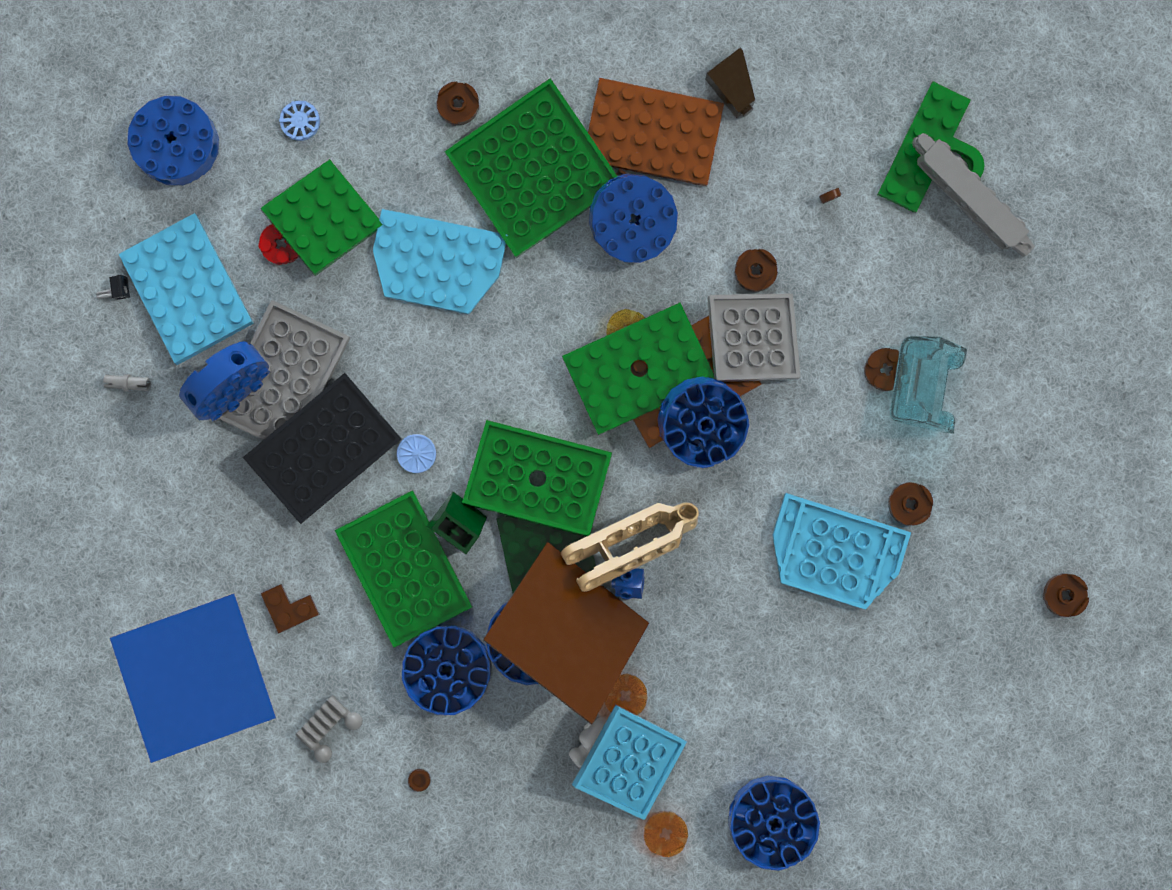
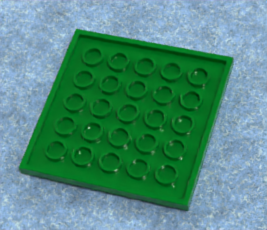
M551 78L444 151L516 258L589 209L596 192L608 180L618 177Z

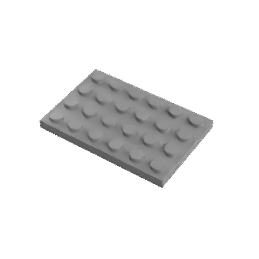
M271 300L250 342L269 365L268 370L270 373L261 381L263 386L260 389L251 392L239 402L240 406L233 412L227 410L218 419L264 440L326 389L350 337Z

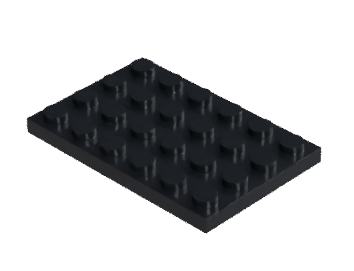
M344 373L242 458L295 519L302 524L402 439L348 375Z

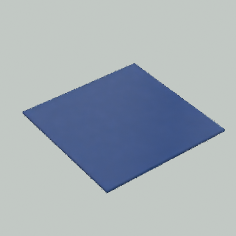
M235 594L110 637L151 763L276 718Z

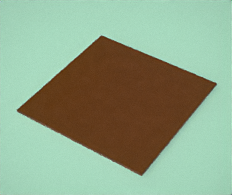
M547 542L483 641L583 719L593 724L648 627L649 622L602 585L589 591H582L576 579H579L586 572L576 564L567 565L561 552Z

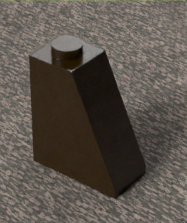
M740 47L707 72L705 78L736 119L741 115L745 117L752 112V106L755 102L745 56Z

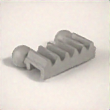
M334 695L296 733V736L310 750L314 751V757L320 763L328 762L332 757V751L330 747L320 745L319 742L342 717L345 719L346 727L350 730H357L362 725L361 715L356 712L351 713Z

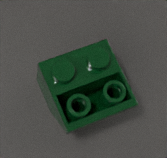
M452 491L427 527L456 549L467 554L479 538L487 516L475 507L463 504V498Z

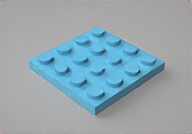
M615 705L572 785L589 795L645 820L687 741Z

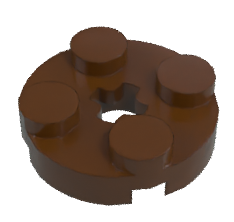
M457 81L444 85L440 89L437 98V109L443 120L454 126L464 125L472 121L479 111V98L475 89L467 83H458ZM454 100H463L462 107H453Z
M750 249L743 252L736 261L734 270L739 285L753 292L768 289L776 280L778 273L776 259L770 252L764 249ZM759 265L761 267V274L753 275L751 273V266L757 267Z
M878 349L869 356L865 363V378L876 389L881 391L895 390L908 377L907 361L900 351L896 349ZM883 364L892 368L888 376L880 371L883 368Z
M912 482L903 483L897 486L888 498L890 514L897 522L903 525L915 526L922 524L931 515L933 497L923 485ZM908 498L916 501L914 510L906 507V500Z
M1062 573L1055 575L1048 580L1044 587L1043 600L1047 608L1057 616H1077L1088 606V587L1080 577L1074 574ZM1069 590L1070 600H1063L1062 591Z

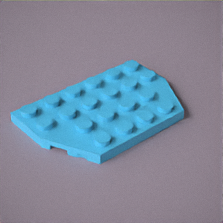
M382 209L379 221L383 225L377 229L373 253L384 296L386 298L470 314L500 276L506 242L500 233Z
M785 493L772 534L780 583L866 610L873 600L884 591V588L899 575L911 532Z

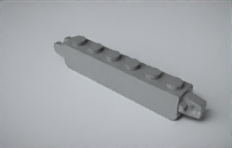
M924 133L913 138L912 146L920 154L917 159V165L999 248H1012L1023 257L1027 256L1034 249L1035 246L1026 235L1029 230L1025 227V223L1010 212L1011 209L1007 204L1000 202L995 197V192L991 188L986 187L981 182V178L966 167V163L962 158L956 157L951 152V148L946 142L940 139L934 141Z

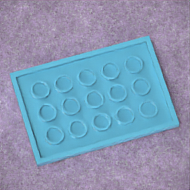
M195 213L119 254L176 365L254 324Z

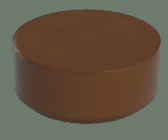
M836 188L820 195L819 198L821 203L825 204L840 197L842 194L840 189Z
M415 769L408 778L410 788L417 792L426 790L431 782L430 774L424 769Z

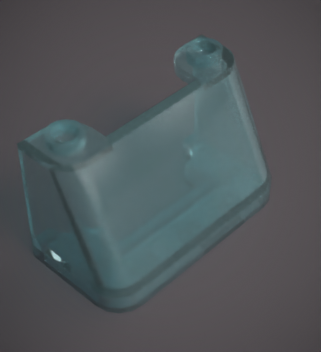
M910 336L905 338L900 346L890 407L891 418L899 423L954 434L955 417L950 412L942 411L948 370L959 369L963 366L966 360L967 349L942 337Z

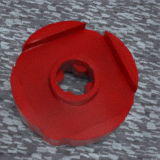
M271 224L263 230L259 239V249L263 256L269 262L276 265L294 262L298 255L286 241H284L287 244L285 248L282 246L279 249L276 248L278 245L276 241L278 239L281 240L283 237Z

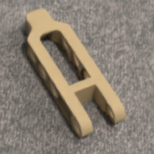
M657 503L568 545L562 550L561 555L567 565H572L600 552L605 562L595 566L594 570L576 579L582 591H589L678 548L683 534L697 526L699 511L691 503H682L674 507ZM659 523L664 524L670 532L660 538H654L652 542L640 548H633V551L619 558L618 556L613 558L608 547Z

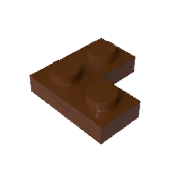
M282 584L261 593L278 634L320 615L311 595L290 603Z

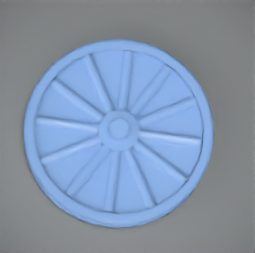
M409 435L400 442L397 448V459L406 471L422 473L434 464L436 448L433 442L424 435Z

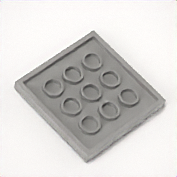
M793 294L709 295L707 297L714 379L722 382L798 380L801 378Z

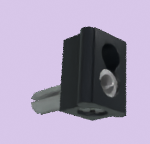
M124 275L109 277L111 289L96 293L98 299L112 297L116 300L130 298L128 277Z

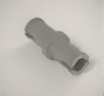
M106 374L103 383H107L104 384V388L123 389L126 392L130 390L149 391L151 383H147L151 381L149 377H132L130 374H125L124 376Z

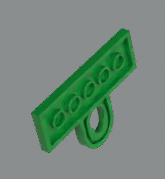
M932 81L877 195L909 211L917 212L932 181L917 165V159L920 154L912 146L913 138L918 137L922 133L928 135L934 141L940 139L950 146L951 152L958 153L968 164V169L971 172L976 173L979 177L982 176L985 163L981 153L975 147L953 137L971 99Z

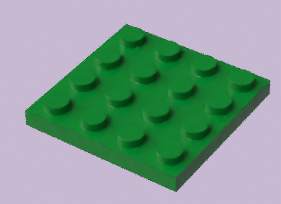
M330 159L261 207L262 213L314 276L321 273L372 236L383 225Z

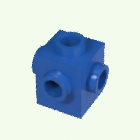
M635 568L612 579V588H615L616 597L642 599L645 582L644 569Z

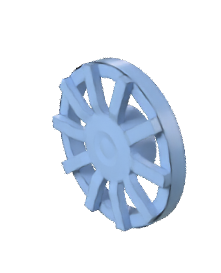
M292 101L282 109L279 122L286 136L296 141H304L317 133L320 126V116L316 108L307 101ZM297 105H302L300 111L297 110ZM305 106L311 108L306 113H304ZM292 107L295 111L294 114L288 111ZM314 111L316 117L308 118L307 116ZM287 113L291 116V118H284V116ZM309 121H316L315 127L311 126ZM284 122L292 123L286 128L284 127ZM292 127L295 128L293 135L287 132ZM306 127H308L309 129L312 130V131H311L310 133H308L307 135H306V132H305V128H306ZM298 130L302 131L303 136H296Z

